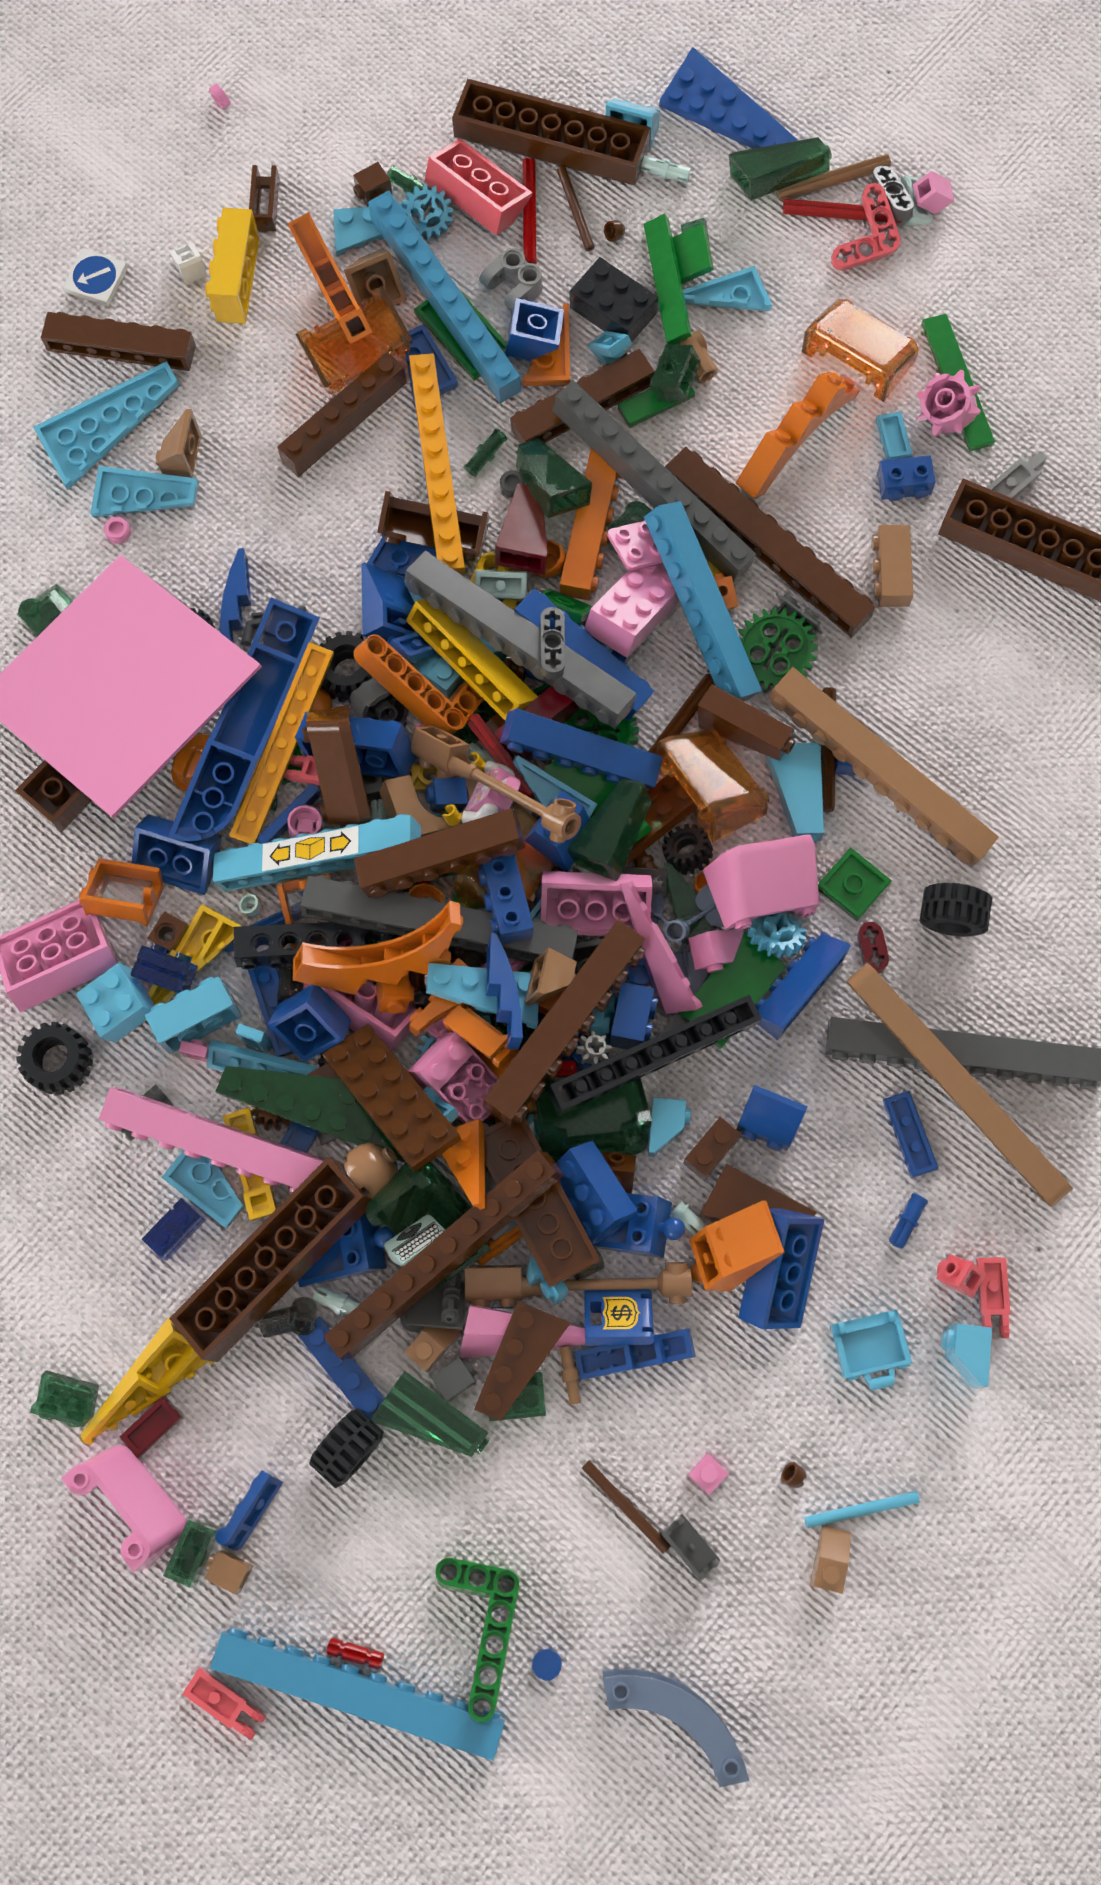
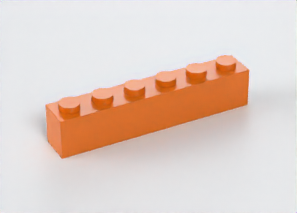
M592 448L589 454L560 580V593L589 601L592 592H597L599 577H596L597 569H602L604 554H601L602 546H607L609 539L606 527L607 523L612 524L614 508H611L612 501H617L619 486H616L617 478L622 479Z

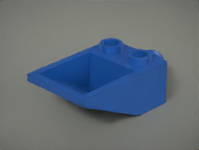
M367 563L361 564L363 636L379 635L390 644L392 639L416 632L406 622L415 603L408 588L405 586L404 578Z
M627 1193L637 1212L608 1239L594 1244L593 1247L664 1258L667 1238L678 1240L684 1235L685 1225L683 1221L676 1217L670 1218L672 1202L659 1196Z
M364 1213L298 1280L299 1287L387 1269L384 1244L396 1236L394 1230L387 1226L380 1227L377 1213Z

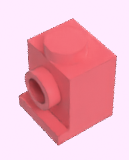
M949 1254L946 1260H942L938 1264L936 1279L947 1288L973 1299L986 1273L972 1261H966ZM969 1274H971V1276H970L968 1282H967L966 1285H965V1284H964L965 1281L967 1280Z

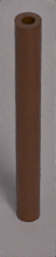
M559 166L557 173L584 248L587 252L592 251L595 246L565 166Z
M590 1460L582 1467L583 1471L662 1554L671 1547Z

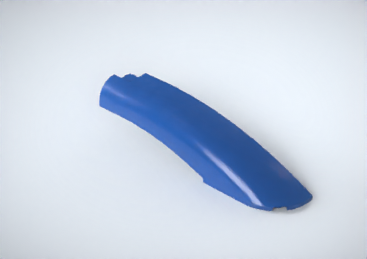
M272 597L270 598L248 651V655L261 664L262 667L225 704L206 742L168 838L187 842L204 840L222 831L232 821L255 774L320 617Z

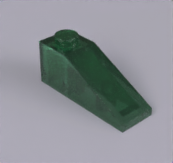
M665 862L663 870H667V889L674 919L687 921L702 912L695 903L697 894L670 862ZM705 915L689 925L690 932L687 938L683 940V944H689L688 938L717 930V926L711 925Z

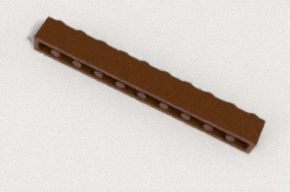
M685 446L665 466L668 471L756 553V558L850 638L872 618L875 606L869 597L857 592L849 580L838 576L830 564L823 563L818 559L811 548L804 547L799 543L792 532L789 530L785 531L779 526L773 516L770 514L766 515L760 510L753 499H747L741 494L735 484L728 483L721 476L720 472L716 468L708 466L697 452H692Z
M537 1150L485 1195V1209L479 1210L474 1206L470 1208L327 1332L323 1337L338 1358L352 1359L563 1177L564 1173L549 1154Z

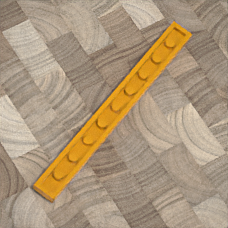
M434 353L409 355L436 558L459 574L465 573Z

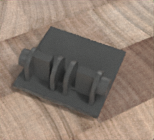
M778 592L776 593L781 604L780 607L775 606L778 614H781L784 608H787V616L796 611L797 619L803 617L806 619L803 627L812 626L813 630L808 635L814 634L815 631L820 634L822 633L819 625L821 622L813 612L805 609L804 612L800 610V606L797 605L798 602L787 593L784 596Z
M456 1271L450 1273L444 1281H441L407 1311L406 1325L463 1330L465 1283L461 1282L459 1273Z

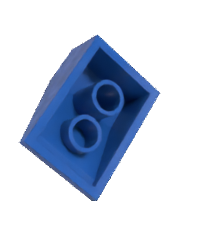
M754 1085L736 1130L741 1132V1137L747 1140L756 1141L757 1138L766 1142V1147L774 1151L781 1152L782 1149L787 1151L808 1106Z

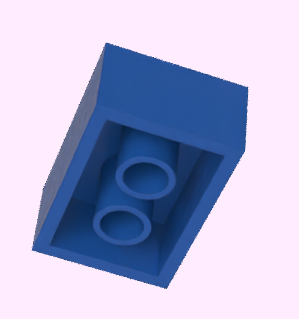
M593 1140L569 1149L556 1162L557 1166L564 1173V1176L558 1181L592 1245L608 1239L637 1212L636 1207Z

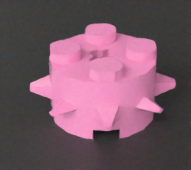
M963 370L958 371L954 376L936 373L934 378L927 383L926 390L918 392L916 395L920 399L922 413L916 420H929L933 426L932 435L936 437L940 433H962V429L974 421L976 415H979L981 412L977 408L975 397L981 386L969 387L964 380Z

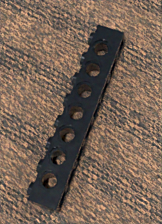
M334 922L234 927V959L236 966L245 970H253L258 966L283 968L285 965H293V958L302 943L314 944L322 942L325 944L324 946L340 947L339 944L342 941H350L352 944L349 947L367 945L366 942L371 939H376L381 943L401 936ZM290 943L297 945L294 950L288 951L284 949ZM261 945L269 946V949L264 952L256 950ZM449 946L448 951L451 952V956H455V947Z
M747 995L550 1084L547 1092L558 1115L563 1114L755 1026L762 1019L751 996Z

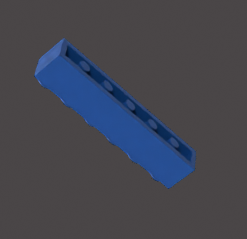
M534 588L514 611L540 628L542 611L548 607L556 606L550 602L545 594L538 592ZM561 610L565 617V645L637 693L634 707L625 717L629 722L648 701L655 690L650 687L646 680L639 678L633 673L626 663L619 661L613 656L606 646L599 644L592 638L585 628L579 627L570 619L565 611ZM549 618L550 629H554V618Z
M517 708L508 711L500 743L508 745L507 749L522 753L524 750L533 753L532 757L538 760L547 761L549 758L557 761V765L563 768L582 769V774L596 777L598 774L606 777L605 781L613 784H621L623 782L629 784L631 790L645 792V790L656 786L663 758L662 756Z

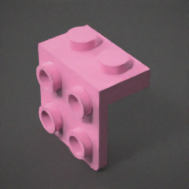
M645 521L609 529L607 537L626 569L632 571L656 564L665 569Z

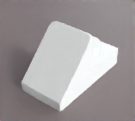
M192 242L169 251L185 285L207 277L203 259Z

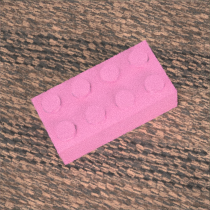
M657 564L632 571L628 570L591 608L585 629L592 637L628 658L678 604L679 599L667 571Z

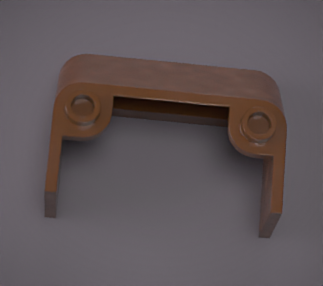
M385 491L377 533L385 537L386 543L400 545V541L435 548L429 504L396 498L390 491ZM457 511L463 559L475 561L476 557H481L490 520L489 514L483 511L481 516Z
M349 705L307 713L306 727H302L305 743L311 744L324 804L320 805L323 821L328 820L330 825L370 823L372 820L371 801L368 802L350 723Z

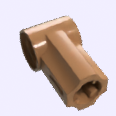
M699 330L693 332L692 337L675 344L679 357L683 362L687 361L698 382L705 383L717 374L718 368L709 355L705 338Z

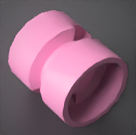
M308 805L294 808L288 816L287 822L290 838L296 837L299 834L319 833L323 830L322 817L314 807Z

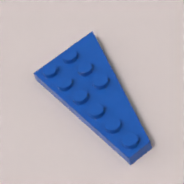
M694 47L688 53L659 101V107L785 164L797 146L798 139Z

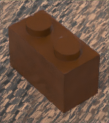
M719 1117L685 1157L683 1164L705 1181L739 1141L742 1134L723 1118Z

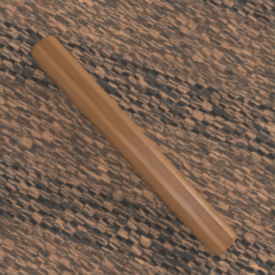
M884 154L781 185L776 188V195L779 201H783L873 174L874 169L878 166L890 167L891 159L888 154Z

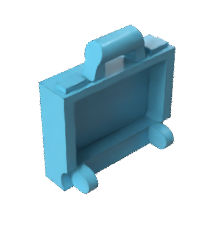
M898 1310L830 1325L843 1379L851 1381L859 1379L860 1375H862L872 1391L894 1386L895 1367L902 1369L910 1367L909 1364L912 1363ZM887 1369L888 1375L871 1379L870 1373Z

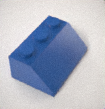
M147 814L135 827L131 863L160 868L163 883L205 895L213 877L214 853L220 852L222 836L215 834L204 840L191 842L168 838L174 823L173 821Z

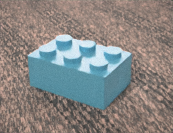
M219 976L204 979L199 983V987L191 991L184 990L175 995L174 1000L166 1004L159 1003L153 1006L149 1013L145 1014L158 1043L169 1054L179 1050L181 1041L190 1043L191 1039L199 1040L243 1017L229 989Z

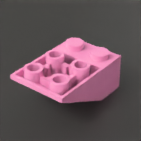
M455 1032L443 1033L408 1070V1073L423 1090L426 1087L432 1088L439 1099L455 1107L459 1113L457 1119L463 1124L476 1119L483 1122L491 1114L483 1108V1099L499 1078L462 1037Z

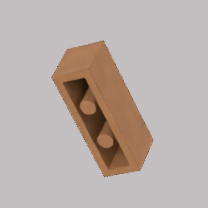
M879 525L877 533L872 535L871 541L872 550H876V558L873 559L872 567L873 574H877V582H874V597H878L879 607H909L914 596L910 525Z

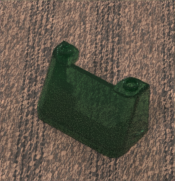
M548 1077L544 1082L546 1086L540 1098L536 1102L531 1100L535 1138L542 1151L548 1153L555 1163L569 1149L592 1140L602 1156L603 1152L636 1155L643 1152L648 1145L652 1118L641 1078L558 1115L547 1092L550 1084L556 1082L554 1079Z
M431 1161L415 1173L405 1162L392 1179L366 1204L367 1212H365V1215L373 1226L378 1225L384 1228L387 1225L395 1235H398L425 1215L432 1216L446 1230L472 1207ZM489 1241L443 1279L435 1288H439L491 1250Z

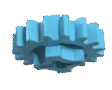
M424 184L421 191L415 186L414 194L407 192V201L403 200L401 207L404 208L403 211L420 235H426L427 241H430L431 235L439 239L440 231L445 234L447 233V225L452 223V218L449 216L453 215V208H447L450 206L451 200L443 199L444 191L438 194L436 193V186H433L432 190H428L427 185ZM435 201L440 205L441 209L437 207ZM428 206H430V213L428 214V216H426V219L423 220L424 213L428 209ZM412 216L417 219V221H418L419 224H417V223L414 221V219L412 218Z
M786 912L757 917L752 921L753 925L748 928L747 936L752 937L750 941L752 945H759L757 949L759 952L766 950L769 957L772 953H775L779 959H781L782 954L790 958L793 952L798 954L806 940V929L801 928L802 921L794 920L796 915L788 916Z

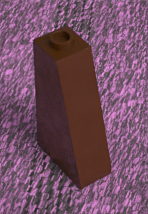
M712 684L698 703V727L779 761L785 753L788 755L795 745L794 728Z
M726 1164L699 1216L703 1219L718 1221L760 1201H767L769 1208L785 1209L815 1216L817 1212Z

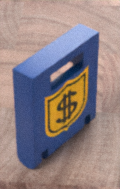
M584 1290L585 1346L650 1345L654 1343L651 1290ZM590 1310L591 1313H602V1325H591Z

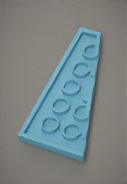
M167 361L33 427L67 490L179 387L178 380Z

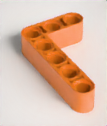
M370 635L354 650V658L357 663L425 726L435 725L453 735L465 726L469 717L483 700L466 681L456 688L449 699L446 698L379 635Z

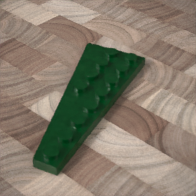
M232 1066L225 1067L215 1091L217 1094L356 1146L371 1142L379 1144L384 1148L389 1147L396 1154V1161L407 1164L340 1079ZM428 1164L420 1168V1170L425 1171Z

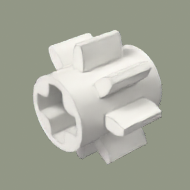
M592 1031L588 1039L585 1036H581L579 1043L582 1046L577 1047L575 1051L582 1056L581 1064L587 1062L595 1065L599 1060L604 1061L608 1059L605 1053L610 1052L612 1047L606 1045L605 1035L601 1037L595 1035V1032Z

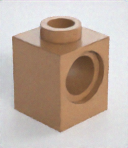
M220 1550L217 1554L212 1553L204 1568V1570L208 1571L204 1579L236 1595L241 1592L254 1565L225 1550Z

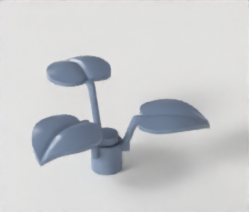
M708 885L704 886L695 898L697 907L702 910L701 913L687 921L675 919L669 922L664 916L660 915L665 909V900L660 892L654 894L652 890L650 918L655 924H658V919L661 920L663 927H665V937L671 942H676L677 946L681 948L682 952L676 951L673 954L684 977H687L690 982L689 987L694 995L704 983L707 977V969L695 970L691 951L687 952V948L683 944V940L687 938L690 932L689 925L706 915V919L711 925L724 927Z

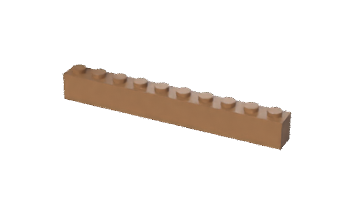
M794 667L788 671L768 696L771 704L777 710L784 711L791 717L792 722L796 726L807 730L818 744L825 745L830 749L837 760L841 762L847 761L851 764L853 772L859 778L866 779L873 785L877 793L887 796L894 802L895 807L899 811L910 815L918 827L928 830L933 834L936 841L940 845L951 849L962 863L973 867L984 857L999 838L998 835Z

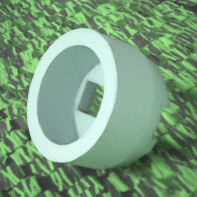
M254 894L243 896L239 902L240 911L249 917H256L263 908L261 900ZM248 905L254 906V908L249 909Z

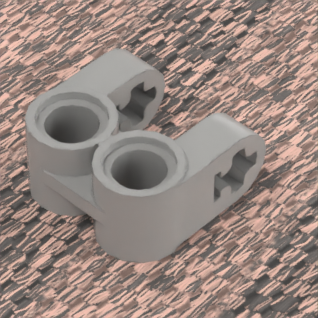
M517 248L505 250L482 271L479 277V281L488 290L496 288L504 280L516 285L508 293L504 301L511 311H513L516 298L532 301L541 294L543 289L541 269L536 264L528 263L525 260L524 253Z

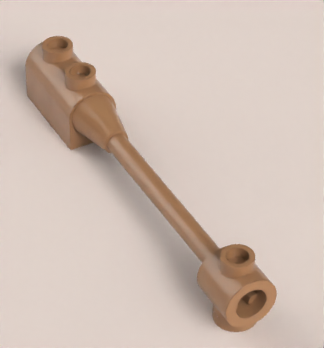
M435 725L414 728L411 752L420 758L419 766L427 769H432L435 766L437 768L436 775L440 778H452V776L456 775L476 780L542 817V826L551 831L549 839L554 842L564 843L566 840L573 838L579 831L581 817L575 813L576 804L567 799H556L553 804L546 807L482 772L467 758L468 743Z
M687 1262L665 1263V1269L661 1270L657 1278L567 1279L563 1281L568 1291L658 1289L663 1298H669L670 1304L686 1303V1297H692L691 1268L688 1269ZM471 1265L465 1267V1300L472 1301L474 1305L488 1307V1301H500V1307H515L517 1300L543 1294L540 1282L530 1287L527 1276L522 1275V1265Z

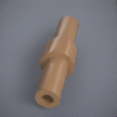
M560 1347L563 1371H561L563 1383L566 1382L570 1405L581 1403L577 1383L579 1374L578 1369L574 1368L571 1347Z

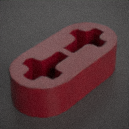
M866 922L860 927L857 934L863 965L869 963L878 973H881L889 963L883 930L875 922ZM867 929H870L871 933L877 934L873 939L874 945H871L869 937L863 936ZM874 950L877 958H882L883 960L879 967H876V964L873 962L870 963Z

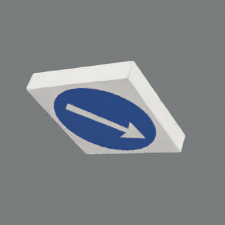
M82 248L62 288L67 294L109 307L128 269V265L124 261Z

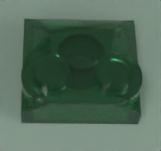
M55 584L38 597L24 600L20 604L16 615L38 637L73 600Z

